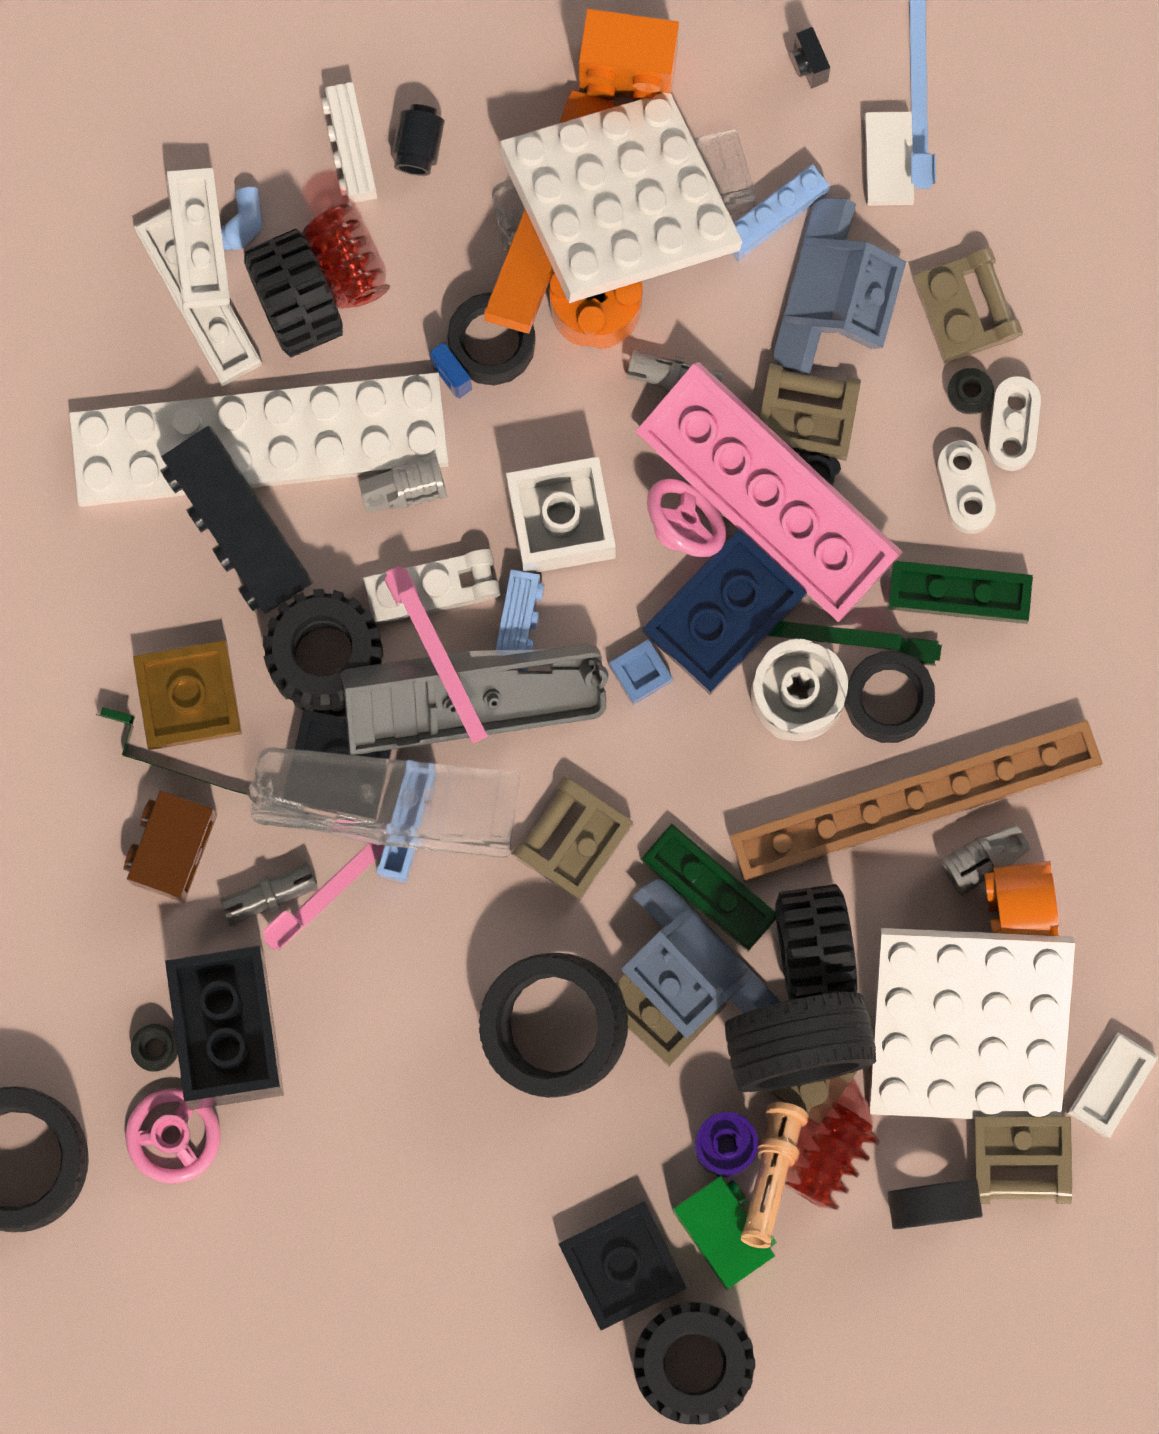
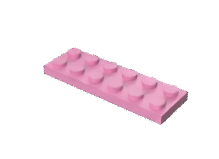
M700 362L694 363L635 431L729 521L747 535L806 590L807 594L837 622L841 621L903 553Z

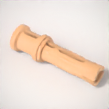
M773 1102L768 1104L765 1114L769 1121L765 1137L758 1142L757 1153L761 1162L751 1196L745 1227L741 1233V1241L756 1248H768L771 1245V1236L781 1203L788 1169L794 1166L799 1159L800 1152L797 1148L801 1128L806 1126L809 1118L808 1113L804 1109L790 1103ZM770 1185V1189H769V1193H768V1197H767L765 1209H764V1212H762L763 1206H764V1202H765V1198H766V1194H767V1190H768V1186Z

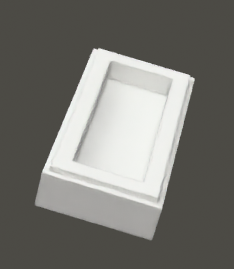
M866 112L867 206L913 205L914 184H911V153L913 155L912 112Z
M1117 1032L1067 1114L1109 1139L1159 1057Z

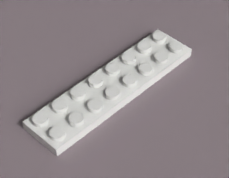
M438 372L69 413L77 500L80 507L186 495L183 490L175 494L163 477L160 470L167 465L161 456L207 426L213 428L251 488L382 474L394 467H403L406 464H415L422 460L427 461L433 457H437L440 467H449Z

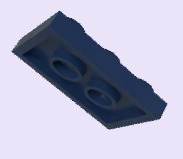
M739 529L723 545L722 549L713 555L643 627L642 632L700 687L711 695L807 596V591Z

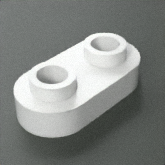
M1015 376L1004 380L998 386L993 397L988 453L996 466L1007 471H1016L1024 468L1031 461L1036 450L1041 395L1038 387L1025 377ZM1011 397L1021 398L1024 402V408L1013 410L1008 405V399ZM1008 441L1015 442L1019 447V453L1008 455L1003 450V444Z
M964 440L951 442L943 448L937 461V473L947 514L951 524L957 530L966 534H976L982 532L991 524L996 511L983 453L975 444ZM957 456H964L969 460L970 467L966 470H959L954 466L953 459ZM969 500L979 503L981 511L975 515L969 514L964 508V503Z

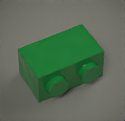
M720 1176L673 1208L672 1211L724 1288L728 1290L774 1258L775 1255L770 1248L777 1244V1242L771 1236L770 1247L756 1248L741 1241V1233L744 1230L747 1218L743 1208L750 1203L734 1180L726 1184Z

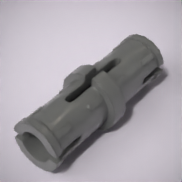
M305 862L303 865L271 879L263 876L258 879L259 884L227 897L219 898L225 911L243 904L242 908L225 914L230 926L232 927L236 923L270 909L271 913L280 910V904L312 891H318L314 878L295 885V881L312 875L308 863Z

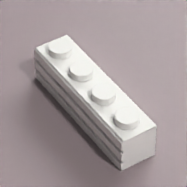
M349 82L326 87L327 97L321 98L324 114H331L332 124L327 125L330 142L336 141L338 151L333 152L336 169L342 168L344 178L338 179L342 196L348 195L349 204L377 199L354 84Z

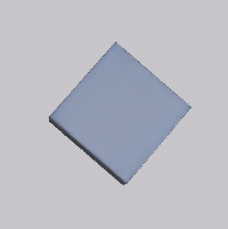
M649 639L609 662L611 671L632 705L673 682L671 674Z

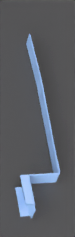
M910 0L913 155L911 153V184H915V189H931V184L936 183L935 153L934 155L928 153L926 0Z

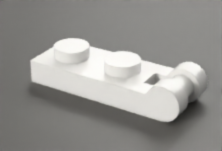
M490 549L476 550L462 556L406 568L427 614L483 602L501 596L499 583L497 580H493L490 566L494 564ZM472 571L475 585L461 588L458 574ZM386 573L363 578L371 614L376 625L410 618L403 603H398V606L396 605L384 580V577L387 576Z

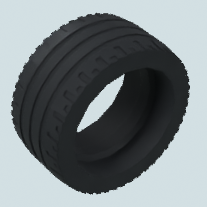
M569 953L537 954L526 957L509 966L490 986L482 1002L479 1018V1034L482 1049L494 1071L514 1088L530 1095L546 1098L576 1094L593 1087L604 1079L622 1055L629 1027L625 1001L613 979L593 962ZM552 977L572 981L587 993L595 1006L599 1028L595 1046L585 1061L570 1070L550 1072L535 1068L523 1059L513 1042L510 1024L514 1002L523 989L537 980Z
M838 992L798 998L754 1009L725 1022L727 1049L731 1057V1068L734 1071L733 1075L739 1091L759 1092L795 1087L853 1073L877 1062L876 1046L863 995L857 992Z
M17 1086L0 1088V1116L10 1112L28 1113L43 1120L56 1135L62 1153L60 1173L52 1188L38 1201L21 1207L0 1206V1231L27 1232L54 1222L74 1204L84 1186L88 1172V1147L79 1122L70 1110L58 1100L31 1088Z

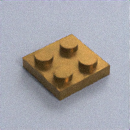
M226 640L133 656L147 748L149 750L242 734Z

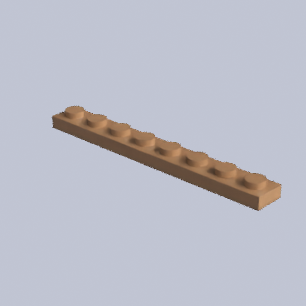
M1086 720L730 835L729 839L743 881L747 882L1099 768L1103 765L1089 722Z

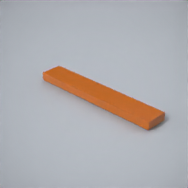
M571 90L559 123L615 107V102ZM524 210L484 312V321L529 334L553 273V268L526 210Z

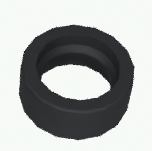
M492 292L472 296L458 306L449 322L447 340L449 350L472 381L478 384L495 386L511 382L526 370L533 359L536 337L533 325L529 334L518 331V348L513 356L504 363L486 365L473 359L465 347V331L471 321L484 314Z
M881 651L866 657L853 670L848 682L845 709L852 725L865 737L880 743H899L915 736L927 723L935 704V685L928 669L915 657L900 651ZM883 670H896L905 674L914 683L917 690V705L914 712L906 720L897 724H884L874 720L866 712L862 702V691L865 683L873 674Z
M977 1179L888 1191L887 1193L892 1228L894 1230L981 1218L983 1216Z

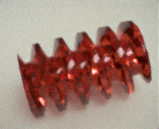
M350 203L340 204L322 212L302 231L308 243L312 244L311 249L316 259L320 260L318 264L323 275L328 276L326 282L330 291L336 292L333 298L339 309L369 304L382 297L390 289L389 284L379 286L374 284L383 275L382 268L368 270L366 267L376 258L375 253L366 252L360 254L359 249L368 242L367 236L352 237L351 235L352 232L360 227V221L358 219L345 221L343 218L353 209Z
M833 1102L832 1107L840 1118L828 1116L823 1118L822 1124L830 1134L816 1132L813 1134L812 1140L820 1150H803L801 1155L808 1163L809 1168L794 1165L791 1171L799 1181V1184L785 1181V1186L820 1208L838 1210L840 1206L831 1195L832 1192L848 1194L850 1189L841 1179L842 1176L847 1175L858 1178L860 1173L853 1165L852 1160L868 1161L870 1156L864 1150L862 1144L865 1142L878 1145L880 1140L872 1131L873 1126L848 1108Z

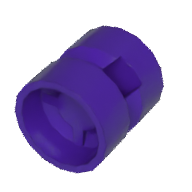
M720 1112L710 1116L702 1123L695 1138L694 1152L698 1163L706 1172L717 1177H732L741 1174L753 1162L758 1151V1137L754 1126L745 1117L735 1112Z

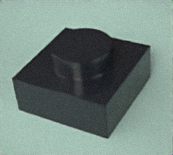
M810 27L796 33L794 50L790 51V58L799 77L806 76L811 89L827 83L831 67L814 28Z

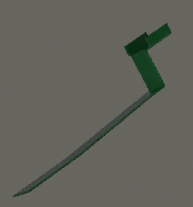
M781 621L768 635L771 637L897 650L915 657L923 665L936 666L935 660L940 661L942 645L938 644L939 641L908 638V641H906L901 634Z
M102 707L100 715L96 714L97 716L130 725L122 752L123 756L173 771L126 756L134 728V716ZM182 774V775H185V776H188V777H191V778H194V779H197V780H200V781H203V782H206V783H209V784H212V785H215V786H218V787H221V788H224V789H228V788H225V787H222V786H219V785H216V784H213V783H210V782H207V781H204V780H201V779H198V778H195V777H192V776H189V775H186V774ZM231 790V791H234V792H238V793H241V794H245V795H249V796H252V797L260 798V799H263V800H268V799L261 798V797H257V796H254V795H250V794L242 793V792H239V791Z

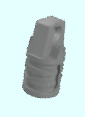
M437 457L430 458L427 461H418L415 464H406L403 467H394L387 472L359 482L362 500L367 512L393 508L403 509L413 504L418 505L421 502H430L437 498L447 497Z
M1012 824L977 837L975 841L969 842L961 849H956L952 854L941 858L940 862L951 884L959 895L962 896L968 890L974 889L982 882H985L984 873L994 872L993 867L1011 865L1028 852L1030 847L1020 828Z

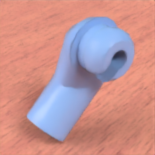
M244 187L236 190L238 214L226 226H221L223 248L225 251L232 249L240 250L246 247L260 233L262 218L258 188Z

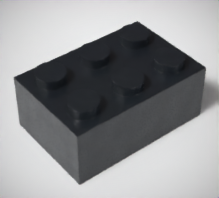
M255 946L165 960L183 1098L189 1110L284 1096L266 962L261 947Z

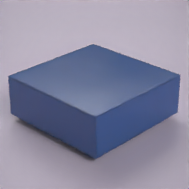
M444 342L430 351L431 365L439 373V376L455 397L460 399L472 390L471 378Z

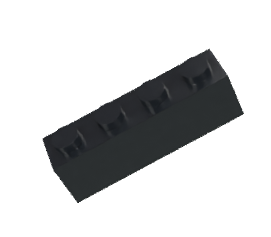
M211 426L203 428L161 456L167 465L160 470L163 477L175 494L183 490L192 503V506L186 509L188 515L201 533L209 529L218 543L217 546L212 548L215 556L227 572L233 568L236 570L244 582L243 585L238 587V590L252 611L260 607L264 614H268L294 597V595L314 584Z

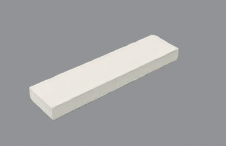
M170 207L135 225L134 230L221 386L223 387L262 366L258 354L230 304L183 309Z

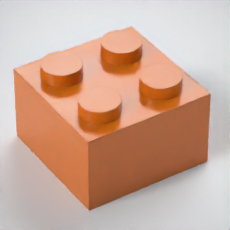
M587 9L579 58V91H584L589 96L612 100L614 96L633 98V102L644 98L653 99L655 95L661 93L670 94L678 49L679 21Z

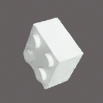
M599 457L506 473L523 572L538 573L616 558V545Z

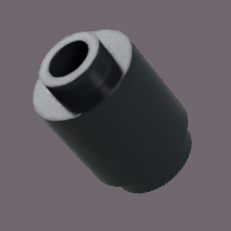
M412 104L410 110L400 112L392 156L396 159L394 168L398 171L411 175L427 176L430 175L432 166L437 164L445 123L443 118L437 116V109L427 105Z

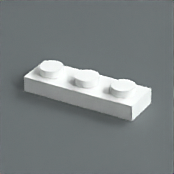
M213 168L167 171L166 180L183 309L229 305L230 295Z

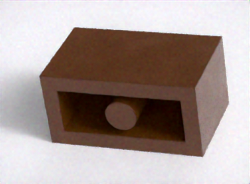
M160 790L156 801L149 799L142 813L140 826L146 828L140 844L133 843L127 853L123 870L129 872L127 880L134 886L185 903L217 818L214 809Z

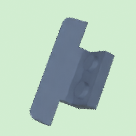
M824 198L819 200L812 209L773 352L775 361L779 365H783L785 369L810 374L821 332L839 333L870 349H879L884 346L906 261L869 242L846 240L856 203L848 199Z
M656 879L642 887L633 896L663 929L632 957L621 970L686 1039L728 1000H731L743 1013L780 1003L779 999L667 882Z

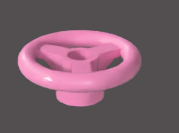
M663 479L651 487L647 496V509L650 519L654 524L656 537L664 546L674 551L680 550L695 557H710L722 549L726 540V527L719 510L691 484L678 479ZM664 494H680V505L676 509L662 508L661 498ZM696 505L706 515L712 528V534L700 523L699 515L695 511Z
M167 1088L146 1096L134 1108L126 1126V1147L135 1166L149 1178L163 1183H182L199 1176L213 1162L220 1145V1125L213 1108L195 1109L201 1116L206 1128L205 1146L197 1158L188 1145L190 1129L187 1123L194 1110H189L185 1104L183 1090L181 1088ZM165 1103H180L175 1115L162 1116L155 1121L151 1130L140 1131L145 1117L151 1110ZM171 1126L178 1127L180 1130V1138L174 1144H168L164 1139V1132ZM154 1145L164 1153L177 1154L185 1167L166 1169L157 1166L147 1158L141 1146Z

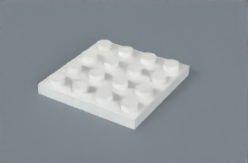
M671 93L657 94L653 99L644 98L500 141L498 152L569 303L740 251L742 239Z
M881 928L874 1021V1043L876 1046L877 1062L871 1067L870 1114L974 1119V1117H1061L1075 950L1074 938L1068 936Z

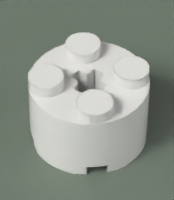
M805 639L784 641L770 649L756 669L751 689V701L754 712L761 724L779 739L806 741L819 737L836 723L842 712L848 690L847 674L841 660L828 648ZM798 681L800 687L809 686L810 689L805 699L800 700L798 695L789 694L793 682Z

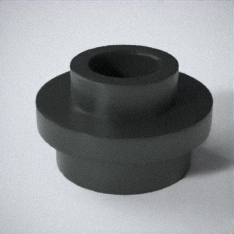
M965 368L956 372L950 379L947 396L950 404L957 411L968 415L978 414L990 405L994 396V386L992 380L985 372L976 368ZM967 383H973L979 388V394L976 397H968L964 394L962 387Z
M149 1024L139 1029L131 1042V1054L136 1064L150 1072H159L169 1068L178 1056L175 1034L169 1028L160 1024ZM155 1039L161 1040L164 1045L162 1054L158 1057L149 1056L147 1053L149 1042Z

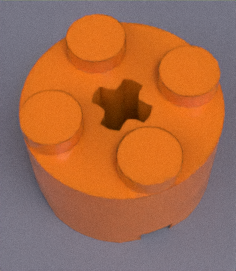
M555 272L552 274L549 289L551 316L558 331L568 341L582 347L610 348L624 341L634 331L642 309V281L604 292V302L601 303L595 298L589 302L588 298L569 303Z
M1051 861L993 867L994 872L984 873L989 912L998 911L999 919H990L991 933L1059 936V918L1053 873H1051Z

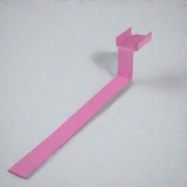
M401 565L386 571L385 583L396 605L398 606V603L404 604L472 744L488 737L418 597L419 593L407 569H402Z
M391 823L383 830L379 845L369 843L294 915L288 914L284 910L262 931L265 934L263 940L273 950L277 947L279 950L282 949L302 930L300 925L304 928L383 853Z

